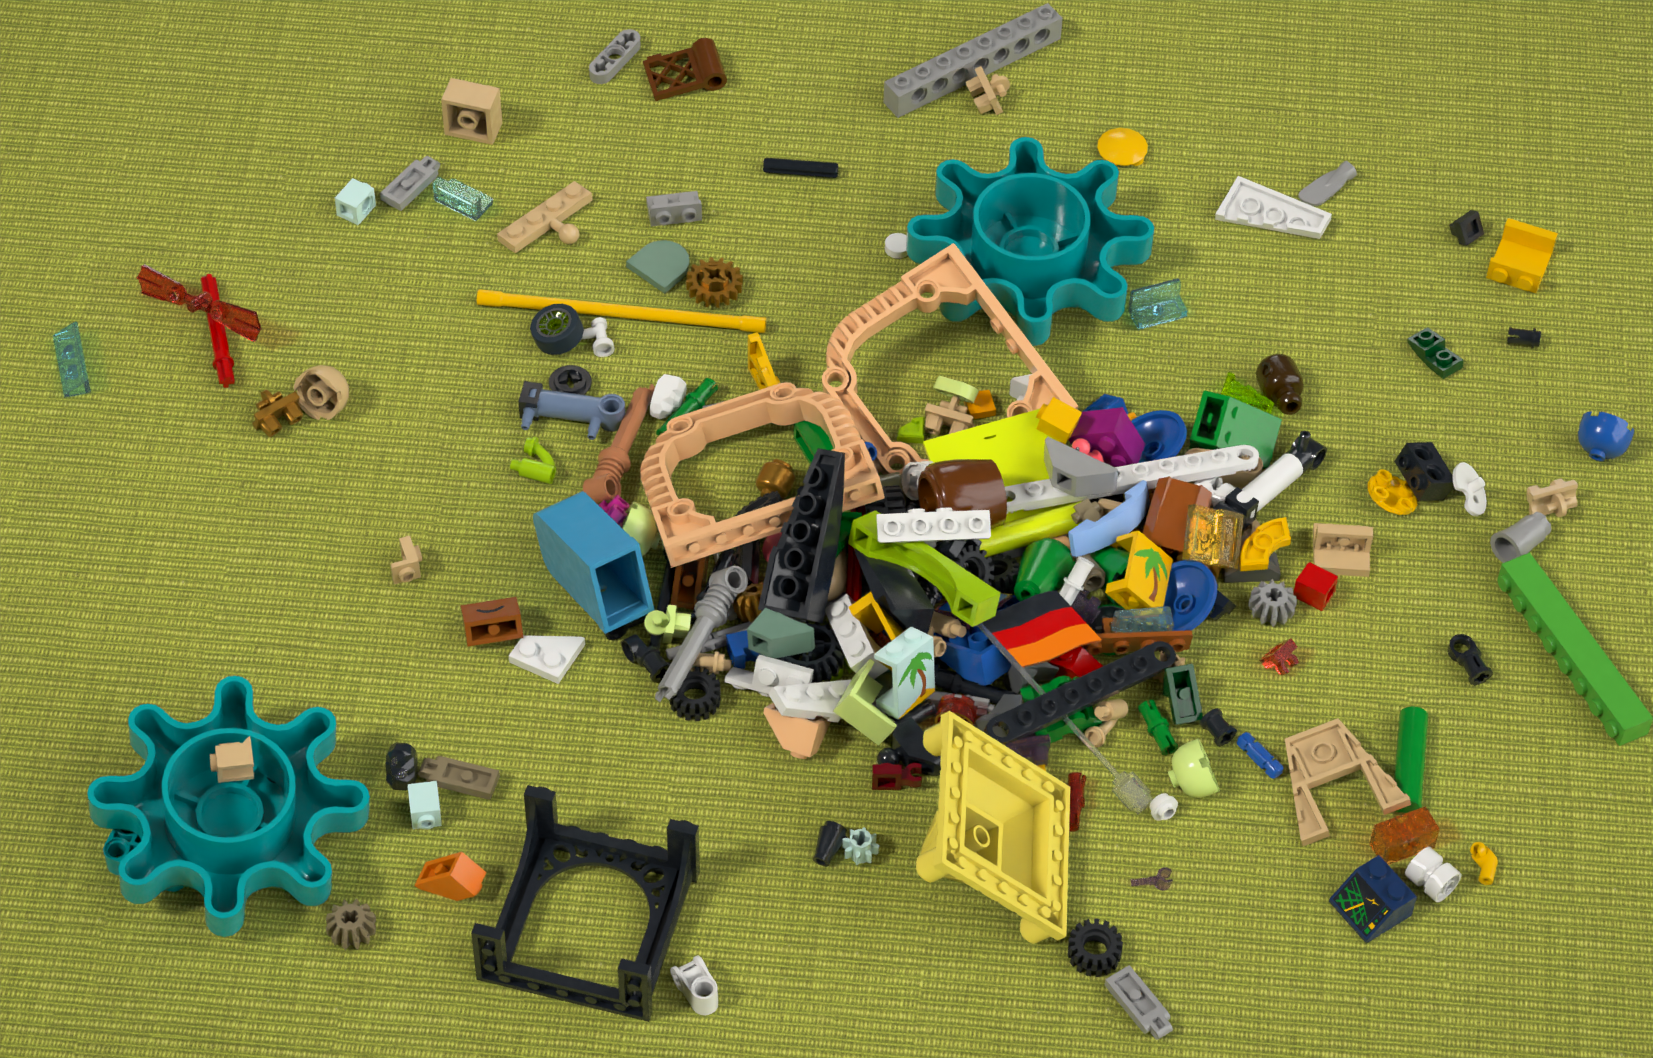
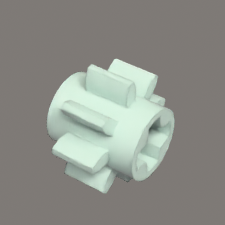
M865 827L855 831L851 829L850 839L843 838L842 848L845 849V859L851 858L856 865L865 862L871 863L872 854L876 855L879 853V845L876 844L877 835L870 834Z

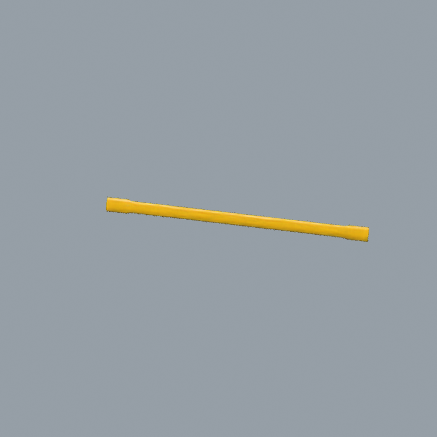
M478 289L477 305L507 306L542 310L549 305L563 303L571 306L578 314L739 329L746 332L765 333L766 317L732 316L510 294Z

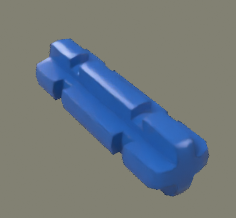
M1245 732L1238 737L1237 745L1243 751H1248L1246 754L1261 769H1266L1265 773L1270 778L1276 779L1283 773V765L1276 759L1273 761L1274 757L1258 741L1254 742L1255 738L1249 732Z

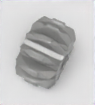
M1271 579L1269 584L1261 581L1258 587L1253 588L1251 598L1249 599L1248 605L1249 609L1252 610L1253 618H1260L1261 625L1265 622H1270L1272 627L1275 626L1276 622L1284 625L1287 619H1292L1297 604L1296 596L1293 595V588H1285L1284 581L1280 584H1275L1273 579Z

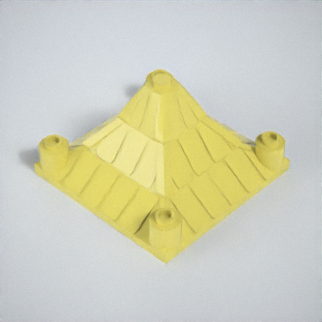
M951 711L942 714L940 723L926 729L923 734L925 749L934 756H941L938 811L929 827L921 853L917 857L916 870L918 875L929 883L941 878L965 883L992 900L998 901L1002 906L1022 917L1020 933L1024 939L1032 944L1050 937L1057 941L1065 938L1067 931L1070 786Z

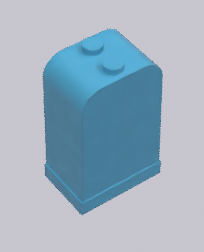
M584 491L533 514V522L541 554L547 569L605 634L655 611L639 543L633 537H630Z

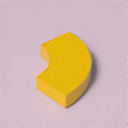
M1286 517L1273 519L1261 524L1245 540L1240 555V571L1268 569L1271 554L1280 547L1290 545L1291 536Z

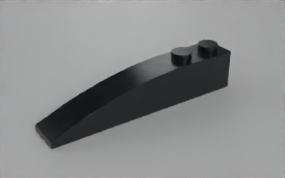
M817 449L803 480V489L800 495L795 497L792 504L794 509L789 520L784 522L780 532H782L780 540L777 546H773L770 553L758 610L763 611L767 608L784 616L823 623L839 542L844 493L845 453Z

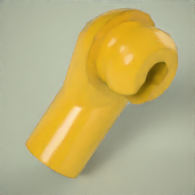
M1475 842L1471 845L1470 852L1473 860L1481 868L1478 880L1484 885L1493 884L1498 864L1497 857L1484 843Z

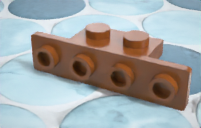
M1159 616L1103 618L1101 624L1103 633L1097 634L1102 639L1100 640L1101 642L1081 647L1091 655L1113 652L1125 654L1127 652H1135L1154 642L1163 641L1170 644L1176 652H1181L1190 648L1193 635L1191 630L1161 631Z

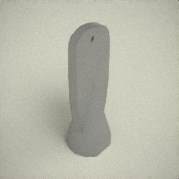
M1344 161L1336 170L1326 173L1299 192L1298 198L1311 206L1323 204L1336 194L1346 181L1356 177L1355 167L1348 161Z

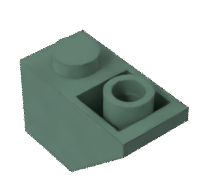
M767 608L760 613L747 629L748 648L775 659L811 652L815 648L814 628Z

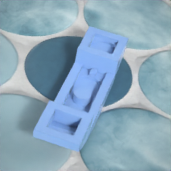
M1142 480L1124 493L1125 502L1098 521L1093 522L1086 519L1070 530L1068 535L1072 556L1086 555L1116 542L1118 536L1128 534L1138 526L1150 507L1147 481Z

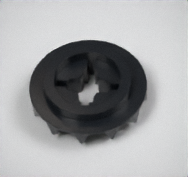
M562 366L556 369L549 378V389L552 391L585 395L586 392L591 391V376L587 370L580 366ZM568 378L574 384L573 388H569L567 385Z

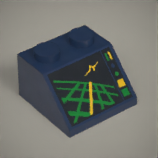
M1378 855L1355 869L1330 897L1329 902L1367 944L1412 916L1417 896L1382 857Z

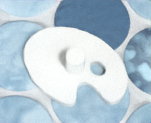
M1465 462L1457 464L1453 469L1454 487L1465 494L1464 508L1473 516H1479L1486 509L1485 482L1469 464Z

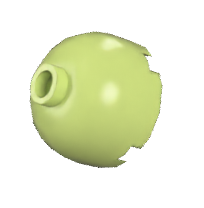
M632 502L628 510L629 515L624 519L622 529L639 543L641 554L644 556L650 548L656 549L661 537L657 533L658 528L652 511L641 504Z
M1195 739L1180 746L1171 760L1173 770L1168 771L1174 788L1180 786L1186 795L1196 798L1210 796L1219 792L1220 789L1215 774L1212 772L1210 761L1201 741Z

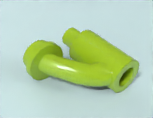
M528 437L524 445V453L531 457L536 454L542 462L523 458L522 461L512 459L510 469L518 471L521 477L552 484L556 474V466L552 456L538 443V437Z

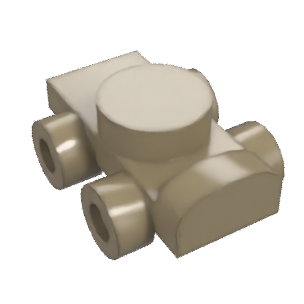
M1088 498L1073 507L1076 512L1071 514L1076 524L1086 519L1096 522L1103 517L1100 516L1098 503L1096 501L1091 503Z

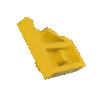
M758 332L748 335V370L761 390L780 384V380L775 376Z

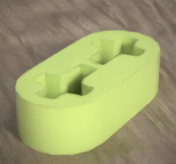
M938 376L933 387L935 391L952 398L955 395L960 397L961 401L974 403L979 392L978 389L969 384L943 376Z

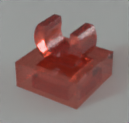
M1290 638L1276 644L1259 661L1266 669L1275 666L1276 671L1280 675H1285L1290 672L1285 666V661L1291 667L1299 663L1298 658L1291 654L1298 646Z

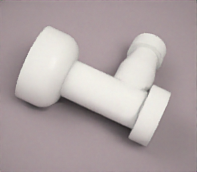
M601 317L592 320L591 328L584 329L582 339L596 337L597 340L593 343L594 354L598 357H608L613 354L615 348L613 341L607 338L606 335L607 321Z

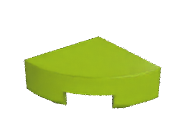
M925 417L913 418L911 422L901 426L897 433V442L923 444Z

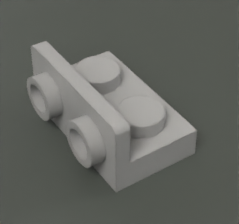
M697 191L646 197L651 226L702 221V204Z

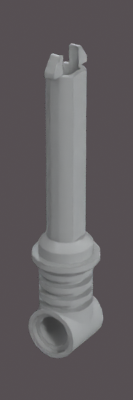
M731 566L716 571L710 576V588H708L704 598L698 601L694 607L697 619L658 686L659 691L655 694V699L658 702H661L663 697L669 700L672 696H676L713 628L726 623L727 611H729L738 593L743 592L748 585V577L741 567Z

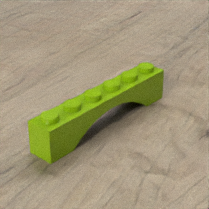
M876 510L853 520L848 541L849 545L867 557L898 564L926 578L945 596L950 605L951 612L970 626L974 627L996 615L1001 593L923 541L879 543L877 539L876 515L881 513Z

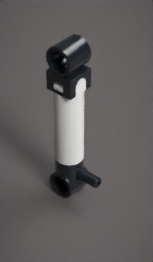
M1301 431L1289 451L1243 489L1236 487L1225 497V502L1220 501L1211 510L1207 521L1215 530L1229 539H1233L1241 529L1244 530L1255 521L1256 514L1260 509L1308 469L1315 470L1318 468L1326 456L1327 448L1312 439L1309 431Z

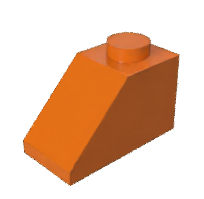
M463 852L427 861L414 886L420 890L459 901L474 897L480 892L482 881L487 872Z

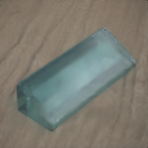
M73 322L53 335L64 398L91 393L78 322Z

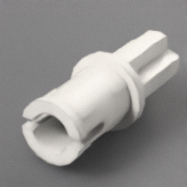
M1081 556L1077 558L1078 560L1068 578L1065 577L1063 579L1065 583L1059 592L1070 606L1073 604L1079 591H1083L1084 587L1082 585L1092 567H1094V563Z

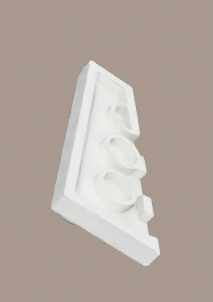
M1238 176L1216 212L1215 220L1320 239L1331 221L1332 214Z
M851 680L774 686L768 695L781 716L815 719L816 716H822L830 722H839L843 718L833 712ZM876 699L874 700V702H873V704H872V705H874L875 707H876Z

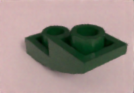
M1427 327L1407 338V343L1417 356L1442 379L1463 368V359L1445 347V339Z

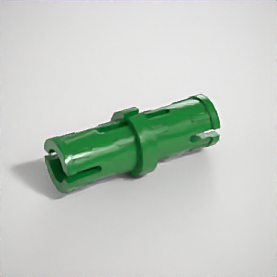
M1149 700L1150 707L1148 702L1144 701L1139 705L1138 710L1148 726V734L1154 737L1162 755H1168L1166 749L1169 751V754H1173L1178 749V744L1169 730V722L1162 717L1154 700Z

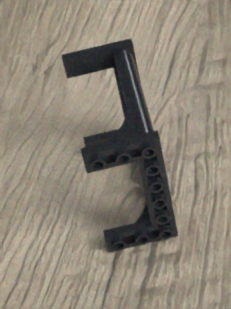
M527 785L524 793L527 826L525 842L517 871L496 927L475 923L471 932L476 980L649 1022L653 1012L652 995L691 882L697 883L700 875L699 825H694L686 820L670 819L667 826V850L661 846H648L637 843L632 839L623 840L610 837L602 832L594 833L581 830L576 826L558 824L556 792L542 786L534 787ZM555 849L568 852L570 859L567 862H560L554 857L553 852ZM545 860H548L549 864L553 867L552 869L544 870L548 866ZM581 866L608 867L630 877L645 894L650 910L648 926L636 960L631 961L622 958L618 966L619 988L512 963L533 902L542 887L556 875ZM650 872L664 875L661 880L654 883H648L644 880V877ZM659 890V897L652 894V891Z

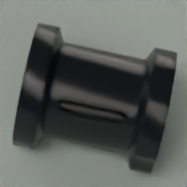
M1215 708L1202 717L1200 726L1211 733L1215 738L1214 743L1220 747L1229 743L1236 736L1237 729L1225 721L1222 717L1223 713L1219 708Z

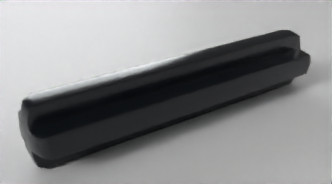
M766 157L763 161V171L765 173L837 178L839 165L834 162Z

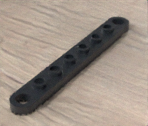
M1154 642L991 718L984 732L1005 746L1016 740L1018 741L1156 676V674L1163 672L1165 668H1170L1176 659L1175 650L1166 642ZM1158 650L1159 652L1162 651V653L1165 652L1167 661L1158 660L1154 652ZM997 725L998 727L1002 726V729L1004 727L1007 735L1005 737L997 736L993 732V727Z

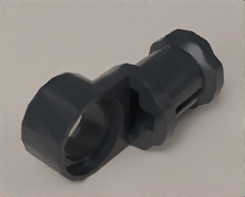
M636 634L622 640V650L627 659L632 663L637 662L641 667H645L650 673L652 682L660 683L671 663L666 662L661 657L659 648L654 646L647 647Z
M1457 634L1451 638L1447 651L1448 655L1452 660L1465 668L1469 675V683L1476 686L1491 678L1493 671L1491 668L1486 667L1481 658L1482 652L1477 648L1472 638L1465 634ZM1464 644L1468 647V650L1464 653H1459L1454 649V645Z

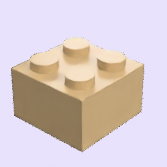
M451 78L441 99L444 135L493 145L502 125L500 88Z

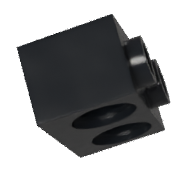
M1433 442L1406 443L1394 461L1418 501H1444L1454 487L1453 475Z

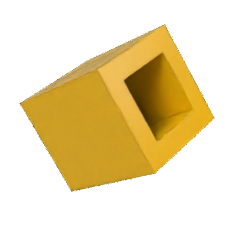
M1053 397L1048 405L1043 403L1036 418L1040 419L1037 430L1066 444L1076 428L1082 412Z

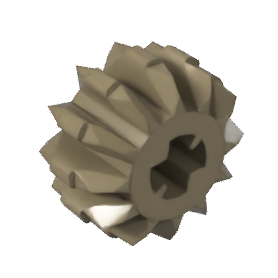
M356 898L352 904H348L344 899L342 902L343 906L333 905L332 913L327 914L326 933L331 937L332 943L335 946L342 943V948L346 951L350 945H354L358 950L360 942L369 944L370 936L375 935L376 916L371 912L370 906L367 903L360 906V902Z

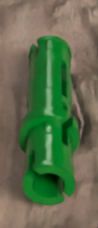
M705 378L694 392H689L683 404L657 429L656 435L667 431V424L671 419L706 406L707 400L718 390V385H715L716 382L711 378Z

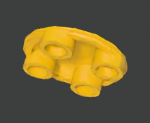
M1129 128L1108 130L1101 135L1097 146L1100 156L1104 160L1114 163L1115 166L1141 165L1144 162L1148 148L1145 138L1140 133Z
M1380 469L1367 483L1368 492L1373 501L1388 512L1397 515H1408L1414 512L1417 507V498L1406 480L1403 481L1393 476L1385 469Z

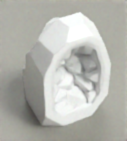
M664 374L657 381L651 400L650 415L658 419L666 418L682 405L687 388L686 383L680 377Z

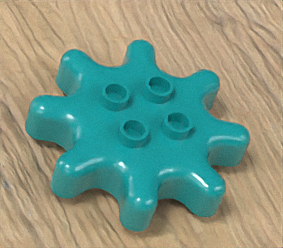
M1021 137L1014 140L1010 145L1008 166L996 173H980L960 160L951 159L940 163L936 171L935 195L940 205L947 209L948 212L938 215H918L912 218L907 226L906 251L913 262L921 264L954 243L1002 307L1015 317L1016 325L1031 345L1038 346L1046 342L1050 336L1052 315L1064 308H1081L1103 322H1113L1120 319L1125 310L1128 284L1124 277L1114 271L1112 267L1138 265L1147 261L1152 252L1154 225L1144 216L1119 215L1107 209L1113 204L1117 195L1119 171L1114 163L1107 160H1096L1076 173H1059L1050 169L1045 164L1043 147L1038 140L1030 137ZM976 300L968 305L951 302H941L939 305L941 314L952 322H961L968 319L975 312L982 309Z
M228 676L216 685L214 706L211 713L196 722H178L170 717L162 708L153 704H142L131 711L128 718L130 745L146 761L145 764L132 775L99 777L90 784L87 792L90 818L98 827L132 831L141 838V842L124 856L118 867L120 890L127 901L133 904H145L170 887H190L203 895L206 926L213 934L220 937L233 936L241 929L245 919V904L248 897L263 888H282L306 906H319L326 902L332 890V868L327 858L314 847V843L325 834L359 831L368 821L370 803L369 791L361 782L327 778L316 768L319 763L331 754L336 745V719L331 711L322 707H312L287 724L276 725L265 722L258 718L254 712L252 685L248 680L240 676ZM250 736L254 762V779L218 783L217 771L211 772L210 754H215V746L234 742L243 743Z

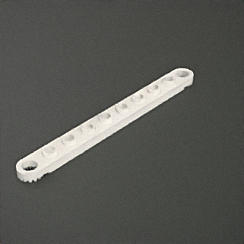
M1239 445L1114 467L1118 469L1117 490L1114 493L1074 497L1052 487L1050 479L1006 486V498L1010 497L1013 500L1007 502V514L1008 512L1013 513V511L1016 512L1022 509L1028 511L1083 501L1087 498L1090 500L1123 494L1142 480L1147 481L1148 489L1156 488L1159 478L1168 476L1180 481L1191 482L1236 474V471H1251V469L1254 470L1257 467L1259 453L1252 446ZM1243 455V457H1245V455H1247V457H1249L1250 459L1243 460L1240 459L1239 456L1242 457Z

